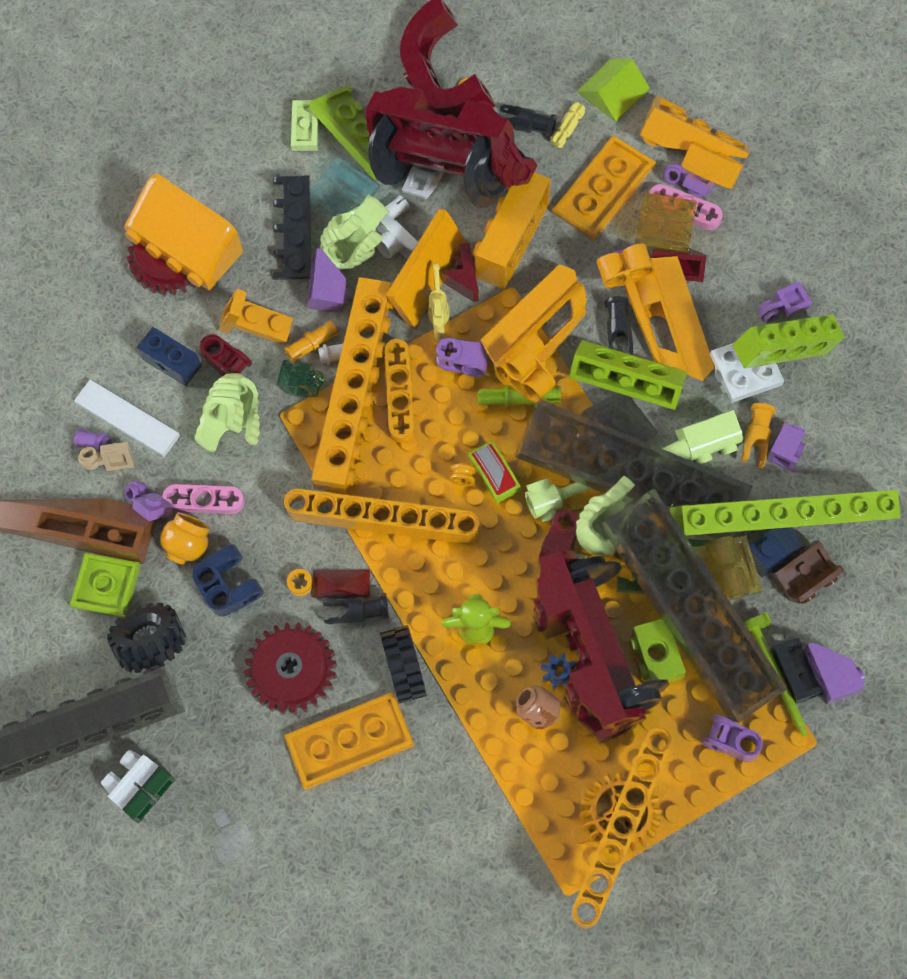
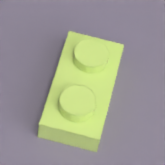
M292 100V151H318L319 119L309 109L312 100Z

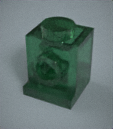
M283 360L276 385L287 395L318 397L320 387L323 384V373L316 371L308 363L293 365L288 360Z

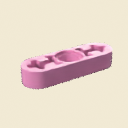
M663 184L655 185L649 192L648 202L655 210L707 230H713L721 223L722 210L713 203ZM663 193L665 194V199H662L661 202L657 201V196ZM672 198H676L674 200L673 207H670V202H672ZM680 203H689L693 209L688 213H683L678 209V205ZM697 207H700V212L698 214V217H696L695 214L697 211ZM709 212L714 213V218L707 221L706 215Z
M173 484L164 490L162 496L173 505V511L235 514L241 511L245 504L242 492L236 487ZM175 492H179L181 497L189 498L188 492H192L190 496L191 505H188L187 499H178L177 504H173L169 497H173ZM202 493H208L212 496L211 502L206 506H199L196 503L197 497ZM216 493H219L220 499H229L230 495L234 494L238 501L233 502V506H229L226 501H218L219 506H216Z

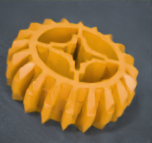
M616 772L615 782H612L609 774L604 775V786L600 781L595 780L593 785L597 792L592 789H587L585 792L592 801L582 800L581 806L589 809V811L581 812L580 818L590 819L589 822L582 826L584 831L593 828L594 831L588 837L590 841L595 840L598 836L602 840L605 830L601 826L608 825L620 797V793L617 790H623L626 781H622L621 772ZM630 791L640 801L629 803L635 806L640 805L643 802L641 794L636 791ZM608 793L611 809L602 816L597 817L596 805ZM658 796L652 797L648 801L645 809L646 819L644 827L634 835L630 844L633 853L639 851L638 841L645 848L649 845L645 835L653 839L656 837L657 833L650 826H661L662 822L653 818V816L662 814L661 808H652L653 805L659 803L660 799ZM622 819L615 821L614 825L620 828L622 834H627L631 831L628 821L624 822ZM610 847L609 854H614L615 849Z

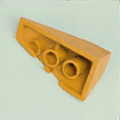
M656 94L640 132V136L644 137L643 141L647 144L688 150L691 143L697 142L717 154L722 152L732 157H748L749 146L721 130H716L714 134L711 132V126L701 118L689 119L688 115L685 114L686 109Z

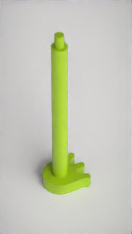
M765 612L741 624V628L745 635L752 634L796 729L800 730L802 736H806L808 734L804 727L806 724L761 629L770 626L769 624L772 623L768 613Z

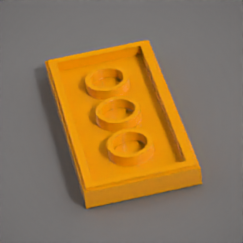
M612 135L553 207L551 213L595 241L654 168L656 162Z
M439 209L386 294L405 323L413 328H416L429 306L430 293L435 290L434 263L440 265L439 281L441 287L443 284L442 272L452 269L455 264V255H459V244L467 243L447 210Z
M393 691L284 735L304 790L415 746Z

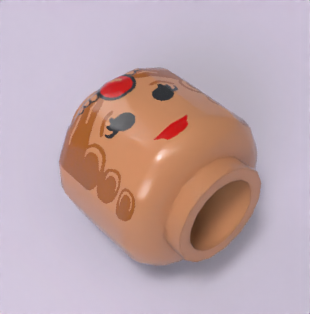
M537 685L527 687L518 695L516 699L517 715L537 730H542L557 722L560 712L559 699L545 688Z

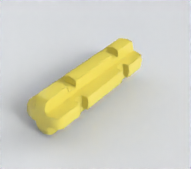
M578 102L572 104L569 109L570 112L566 113L557 127L558 130L554 131L550 137V143L557 148L563 147L566 142L565 139L569 138L579 123L578 120L585 114L584 105Z

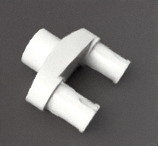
M398 196L394 201L385 206L390 213L376 227L383 238L376 247L388 259L398 252L408 259L419 240H416L395 221L396 218L410 209L408 202L405 199L403 200L402 196Z

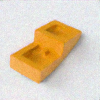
M693 142L681 166L699 177L732 189L744 164L722 152L717 154L699 143Z

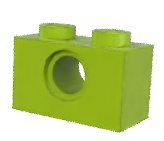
M668 617L633 627L629 643L633 654L638 653L641 664L638 665L641 680L643 682L667 679L669 683L682 680L686 671ZM652 648L661 650L663 658L659 660L652 659L648 654V650Z

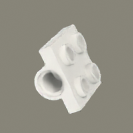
M734 343L712 350L710 353L715 365L716 379L718 382H721L722 386L720 388L723 393H727L731 403L777 388L784 383L777 364L744 369L732 346Z

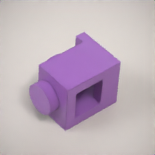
M784 423L767 460L793 472L806 445L801 442L805 430L797 425Z

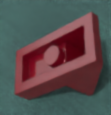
M470 243L459 244V255H455L457 269L442 272L443 284L469 300L477 302L479 301V290Z

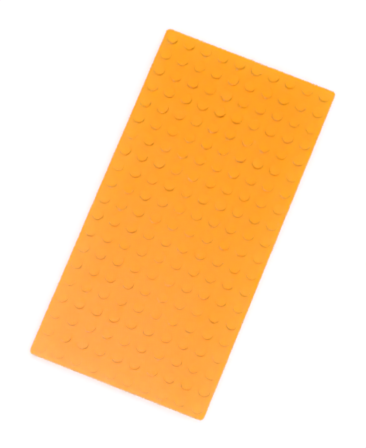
M510 287L444 324L445 338L481 343L480 339L522 300L521 296L515 288ZM540 327L537 331V336L542 341L549 340ZM433 329L407 343L411 366L414 436L408 442L398 443L390 435L384 356L377 361L376 367L380 369L377 383L372 384L371 392H374L373 404L371 409L367 408L365 417L368 418L366 433L360 436L359 443H362V453L359 460L355 459L353 469H356L354 486L349 485L348 494L343 495L468 510L476 514L479 519L478 538L472 543L464 544L346 529L384 593H387V598L404 626H409L413 642L562 892L566 896H571L581 889L598 849V843L601 840L598 836L595 840L590 841L588 837L594 831L593 828L585 831L582 828L583 824L589 822L590 819L580 818L581 812L589 811V809L581 806L582 800L592 801L585 792L587 789L597 792L593 783L595 780H598L604 786V775L609 774L612 782H615L616 772H621L622 781H626L644 738L651 728L656 726L665 727L671 732L673 737L672 747L650 797L658 796L660 799L659 803L653 805L652 808L662 809L661 815L653 816V818L660 820L662 823L660 827L650 826L657 835L654 839L645 835L649 842L646 848L639 841L637 842L639 848L637 853H633L631 847H629L623 863L814 748L817 740L807 725L804 726L808 733L806 736H802L800 730L796 729L764 660L748 636L744 634L740 624L681 536L674 537L683 544L681 549L685 554V560L671 577L658 579L643 568L642 553L652 539L658 535L667 537L672 535L671 521L638 472L626 476L635 486L623 499L633 506L641 495L645 493L655 504L639 520L634 540L629 541L627 546H623L621 551L614 552L616 558L637 563L639 566L638 573H632V575L636 576L634 581L615 576L596 588L635 685L646 683L647 681L643 682L641 680L638 665L641 664L638 653L633 654L630 647L629 637H632L633 627L668 617L686 674L682 680L669 683L670 685L660 693L662 701L646 711L647 719L638 723L636 728L624 735L599 744L596 735L577 721L575 713L569 714L564 701L566 689L563 685L557 686L556 690L553 691L550 681L542 682L543 676L548 674V672L543 671L541 665L550 664L549 658L551 654L555 658H561L563 653H565L566 660L569 663L577 662L579 659L576 652H570L565 639V635L568 632L546 639L543 632L538 633L533 621V616H535L533 612L535 608L534 600H537L538 588L536 583L540 576L538 558L553 519L542 522L541 517L533 518L525 498V492L528 491L526 485L548 478L549 483H554L557 487L563 488L628 464L631 461L577 380L569 378L570 370L557 350L545 362V367L553 376L555 386H560L561 404L508 405V407H505V404L479 405L478 390L504 389V386L512 387L504 385L499 381L494 371V363L490 357L488 358L486 373L483 377H472L463 373L442 370L436 362L437 345L440 341L434 338ZM400 348L394 351L395 364H401ZM447 352L446 356L450 357L451 353ZM396 372L391 376V380L396 384H400L406 380V375L402 372ZM355 381L350 384V387L358 388L363 383ZM334 384L280 414L283 424L312 472L314 471ZM399 397L393 401L392 405L396 409H404L408 405V401L403 397ZM350 406L343 412L350 414L355 412L357 408ZM398 417L399 429L396 430L399 431V434H405L404 431L408 428H405L404 417ZM342 432L338 435V438L347 439L351 433ZM490 441H493L522 489L499 503L494 500L487 490L477 470L476 474L472 475L475 478L473 485L460 486L450 482V476L453 475L451 466L455 464L473 466L467 453ZM341 457L335 458L332 464L341 465L345 459ZM620 479L564 499L563 507L557 513L565 509L571 510L578 516L579 520L580 513L584 511V506L589 504V500L592 497L606 494ZM323 490L324 492H328V493L342 494V493H337V492H331V491H325V490ZM353 508L348 511L347 515L356 517L360 514L361 510ZM380 512L375 516V519L383 521L389 517V514ZM412 515L403 519L405 524H413L417 521V518ZM436 519L431 525L435 528H441L446 522ZM565 521V524L561 525V529L566 530L570 526V522ZM463 523L459 526V529L464 532L471 531L474 528L470 523ZM576 537L573 551L575 554L585 555V553L581 552L583 547ZM472 594L481 595L491 608L499 609L498 616L506 617L511 621L508 628L495 627L494 635L487 644H466L459 635V627L448 629L442 626V621L446 617L453 616L452 609L460 608L463 602L468 600ZM657 648L648 650V654L652 659L659 660L663 658L661 650ZM576 666L574 669L570 670V672L577 671ZM558 667L555 671L556 677H560L563 673L562 667ZM542 686L559 699V718L554 725L537 730L517 715L516 699L520 692L527 687ZM712 715L726 717L736 724L757 732L763 742L758 757L752 762H743L704 746L701 742L703 738H707L713 723L711 721ZM722 730L719 731L717 739L720 738ZM653 736L650 738V743L655 749L666 747V742L662 737ZM743 740L740 742V747L745 752L756 750L752 741ZM644 763L638 766V771L642 776L651 777L654 775V769L650 764ZM630 792L626 794L628 802L640 801L634 794ZM608 793L596 805L597 817L602 816L611 809ZM645 811L643 813V816L641 818V821L638 825L635 834L638 833L644 827L646 819ZM614 825L616 831L622 834L620 828ZM601 826L604 830H606L607 826ZM610 847L605 848L602 851L603 859L609 863L618 861L619 854L617 850L614 851V854H609ZM601 876L592 877L589 883L591 884Z

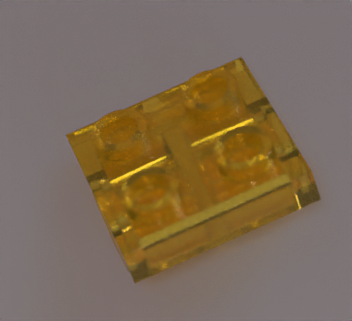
M644 193L635 244L644 243L646 246L688 252L697 201Z
M733 536L722 537L689 550L705 606L759 594L763 591L746 536L737 538Z

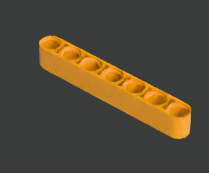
M293 489L284 498V505L289 517L297 522L464 544L474 542L479 535V519L476 514L468 510L304 489ZM297 501L305 503L299 510L291 508ZM324 505L333 506L332 510L328 513L319 512L320 508ZM353 508L361 510L360 514L356 517L348 516V511ZM380 512L389 514V517L383 521L375 519V516ZM412 515L417 518V521L413 524H405L403 522V519L407 516ZM436 519L446 522L441 528H435L431 523ZM463 523H470L474 528L471 531L464 532L459 529V526Z
M656 726L651 728L644 738L573 905L572 920L579 928L588 929L595 926L607 902L672 747V734L665 727ZM653 736L662 737L666 742V747L655 749L650 743V738ZM644 763L650 764L654 769V775L651 777L642 776L638 771V766ZM630 791H636L641 794L643 802L640 805H631L626 799V794ZM618 819L628 821L631 831L627 834L617 832L614 827L615 821ZM608 847L614 848L619 854L618 861L614 863L605 861L602 857V851ZM594 876L604 878L607 883L606 890L603 892L594 891L590 887V879ZM589 905L593 908L595 916L591 921L585 922L578 917L577 909L580 906Z

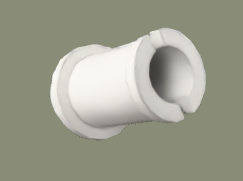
M343 343L332 346L323 344V347L318 348L321 364L326 363L330 365V362L339 361Z

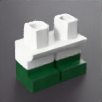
M128 750L121 758L120 763L129 772L121 780L111 771L101 781V784L109 793L108 797L132 820L139 824L156 802L140 790L137 785L143 787L154 798L159 800L176 779L144 754L140 756Z

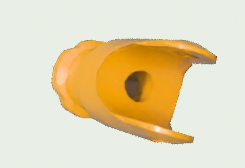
M753 403L751 405V411L753 412L751 423L746 429L741 462H747L751 447L755 444L760 450L758 469H761L766 462L772 430L769 428L771 418L775 415L776 409L774 406L766 403Z

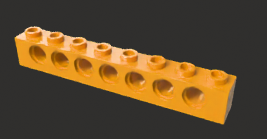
M362 277L358 279L312 475L314 489L348 494L349 485L354 486L356 469H353L355 459L359 460L362 453V443H359L360 436L367 431L368 418L365 417L367 408H372L374 392H371L373 383L378 382L380 369L376 367L378 358H383L385 342H382L384 333L388 334L391 318L388 317L389 309H394V306L386 296L392 286L391 282ZM370 308H378V309H379V310H378L377 312H375V313H369V312H367ZM366 332L373 333L369 338L362 337V334ZM359 357L368 358V360L363 363L356 362V359ZM355 381L363 383L358 388L350 387V384ZM350 406L357 408L355 412L350 414L343 412ZM342 432L351 433L347 439L338 438V435ZM341 457L345 459L341 465L332 464L335 458Z

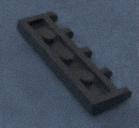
M310 176L274 177V185H283V199L273 200L274 207L283 208V224L273 225L274 232L283 233V249L274 250L273 256L275 258H283L284 272L274 273V280L310 279Z

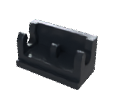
M800 638L773 646L771 652L796 704L824 694L805 655Z

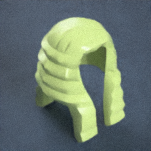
M368 195L359 207L333 217L332 221L328 222V227L324 228L323 235L320 237V249H323L339 270L351 269L361 265L363 261L374 255L375 247L382 241V236L375 230L380 221L390 212L378 199Z
M230 373L225 374L213 383V387L209 390V396L203 406L200 425L195 434V441L201 447L214 453L225 431L232 430L240 433L242 428L245 427V440L251 445L258 443V436L260 434V417L257 414L259 401L257 399L258 392L256 386L251 380L241 374Z
M625 475L606 494L592 497L589 500V504L584 506V511L580 513V519L576 521L577 539L580 545L592 555H613L615 551H621L623 546H627L629 541L634 540L639 520L655 504L645 493L641 495L633 506L625 501L623 498L635 486Z

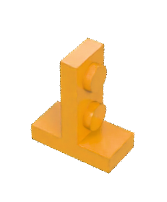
M236 289L224 308L218 331L229 333L232 328H236L276 343L285 344L293 318L245 301L247 292Z

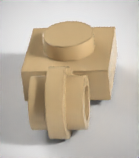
M128 442L101 445L100 452L96 451L93 447H85L78 456L80 465L87 470H94L99 465H105L107 471L134 468V457Z

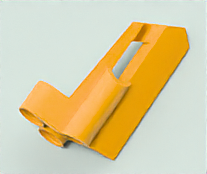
M640 243L624 249L622 253H610L596 260L605 288L624 286L654 362L687 371V376L703 381L715 369V366L711 359L678 256L650 258L646 244ZM659 316L667 320L678 354L658 347L650 323L651 317Z
M558 264L480 339L487 354L494 363V371L499 381L504 385H510L514 390L534 403H538L556 385L553 376L545 367V362L586 314V292L583 284L577 282L575 270ZM569 301L571 304L570 319L549 340L542 341L537 336L538 329Z

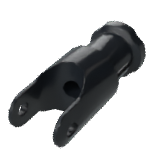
M505 104L500 106L501 112L516 115L506 118L512 124L513 130L526 133L535 131L547 134L549 137L552 136L556 126L557 115L536 113L533 109Z
M622 296L610 297L604 301L609 321L606 323L609 348L613 349V342L617 337L624 336L628 338L630 355H633L631 320L627 318L626 309L629 303L628 298Z
M382 593L378 597L363 598V596H353L323 602V605L327 607L345 606L349 608L347 613L340 617L325 619V624L363 622L366 618L381 616L389 619L387 593Z

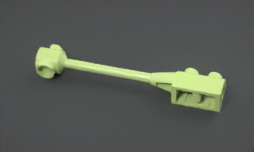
M735 411L724 412L675 430L678 441L663 447L657 453L563 488L557 487L554 483H549L548 478L526 485L528 491L525 492V498L530 513L534 519L541 517L542 522L554 519L557 511L562 509L564 499L620 479L624 475L628 476L660 463L667 464L695 460L698 465L712 460L711 453L721 451L722 455L737 451L736 444L742 442L743 436Z

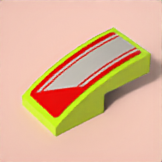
M493 441L467 453L470 462L482 477L485 487L497 503L522 490L512 470Z

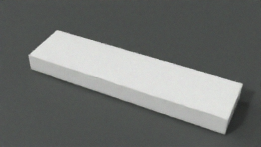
M92 380L88 381L74 400L78 406L162 457L166 456L180 436L175 430Z

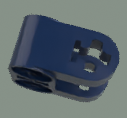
M234 544L228 545L210 555L201 563H198L192 571L194 583L211 611L217 616H227L259 599L264 594L262 587L256 579L248 580L231 591L227 587L220 574L237 565L243 559V556ZM204 574H213L210 582H200ZM218 597H228L227 602L223 606L214 605Z

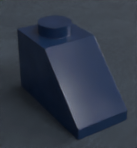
M792 527L775 528L747 548L744 557L763 578L807 544Z

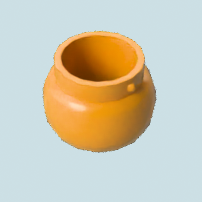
M177 513L174 520H170L164 526L160 536V544L166 551L165 556L183 565L187 561L199 560L208 547L207 535L210 527L190 515Z

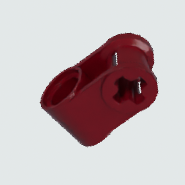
M216 334L206 335L200 341V350L204 361L218 371L221 376L230 373L241 374L246 367L252 365V361L242 351L234 348ZM213 347L220 348L217 353H207Z
M565 509L556 513L548 535L544 539L539 558L560 550L573 551L574 542L577 537L576 521H578V516L573 511ZM565 521L570 522V526L566 530L561 529V525H564Z

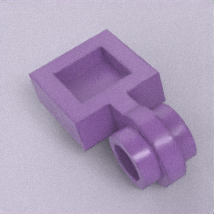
M671 164L664 171V178L668 184L675 186L683 182L682 185L688 188V192L697 197H706L713 191L716 183L686 171L680 164ZM672 171L677 172L678 178L672 176Z
M800 281L776 291L774 298L777 302L774 303L772 300H768L758 307L760 311L758 315L761 320L764 319L768 323L780 316L779 310H782L786 318H789L811 308L813 303Z
M133 481L126 486L125 495L128 501L133 502L132 509L146 520L152 521L172 516L173 505L161 495L149 493L148 487L144 482Z

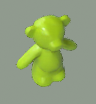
M479 594L470 595L469 599L464 601L460 608L452 609L453 616L446 617L442 621V626L445 628L459 627V635L466 644H487L494 635L495 627L505 629L510 627L511 624L508 618L498 616L499 609L491 608L489 603Z

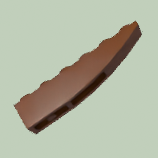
M106 498L0 500L1 532L118 559L139 562L140 564H144L158 519L148 521L132 509L133 504Z

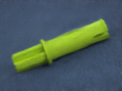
M504 386V389L478 390L479 405L505 404V407H508V405L561 404L560 386H554L538 403L531 402L513 388H508V386Z

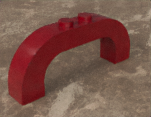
M430 0L412 17L401 38L400 57L406 70L403 73L405 79L411 86L420 88L427 94V98L437 108L439 115H453L458 118L467 100L473 102L484 101L494 108L496 105L489 90L476 74L455 87L448 89L441 87L431 64V54L436 43L444 35L457 27L458 24L452 11L443 0Z

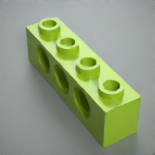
M831 314L750 327L732 346L743 368L747 369L822 356L829 353L845 336L834 315Z
M582 340L574 355L569 378L675 410L684 386L687 371Z

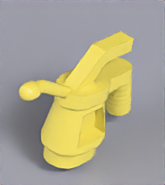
M434 263L435 290L429 296L428 317L434 326V338L441 341L445 338L444 324L449 320L450 310L445 292L440 290V265Z

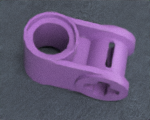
M444 338L438 343L436 362L442 370L463 373L472 377H483L485 375L489 355L482 343L453 338ZM447 352L451 353L450 357L446 356Z
M712 715L711 721L713 723L707 738H703L701 742L704 746L743 762H752L758 757L763 742L757 732L736 724L726 717ZM722 730L720 738L717 739L719 731ZM750 740L754 743L756 750L745 752L740 747V742Z

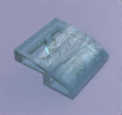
M339 156L323 171V178L311 188V203L333 218L359 207L368 195L374 197L380 188V184Z

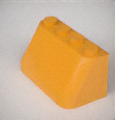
M154 173L146 181L124 225L125 235L134 244L141 243L154 258L158 259L161 257L176 273L183 272L196 287L203 286L209 291L243 253L238 233L232 224L157 173Z

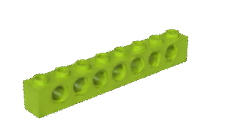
M898 490L687 505L669 508L672 537L901 518Z

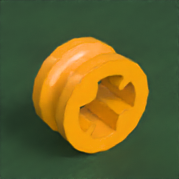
M466 464L451 466V472L453 473L450 476L451 483L460 486H470L475 483V478L472 477V475L476 474L475 467Z
M295 569L287 577V586L290 592L296 596L307 595L313 588L312 577L304 569ZM299 576H304L307 585L304 588L301 585V589H296L293 580L295 578L299 580Z

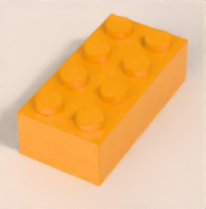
M534 172L529 184L509 186L506 197L502 196L499 199L495 218L489 219L485 227L484 233L486 235L483 241L479 240L473 250L477 279L503 290L506 289L549 205L550 178Z

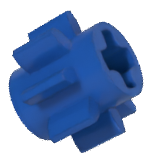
M563 653L561 658H555L551 654L549 658L550 664L541 665V669L548 672V674L543 676L542 682L550 681L553 691L556 690L557 686L562 685L567 690L566 684L568 683L570 673H572L570 670L575 668L576 662L569 663L566 660L565 653ZM558 667L563 668V673L560 677L555 676V671Z

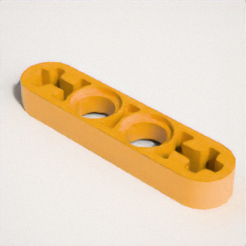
M392 339L387 342L384 350L389 431L394 441L405 443L412 439L415 431L410 353L408 344L402 339ZM395 348H400L401 364H395ZM396 372H402L406 375V380L403 383L396 384L392 382L391 376ZM403 397L408 401V405L404 409H396L392 405L393 401L396 398ZM398 417H404L405 428H408L405 429V434H399V431L396 430L399 429Z

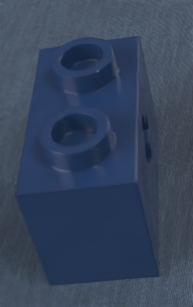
M154 327L150 329L137 346L142 360L184 386L188 385L202 366L197 353Z

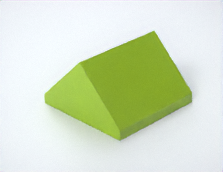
M611 58L577 93L614 122H617L650 87L632 58Z

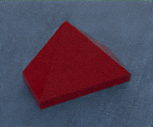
M680 245L652 250V258L678 256L685 280L703 282L706 254Z
M370 569L313 570V598L370 597Z

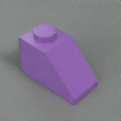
M317 248L311 260L307 308L339 312L343 305H347L349 299V289L345 288L346 278L323 249Z
M814 642L806 646L804 649L805 655L819 686L822 687L826 704L862 691L865 677L859 666L856 667L852 659Z

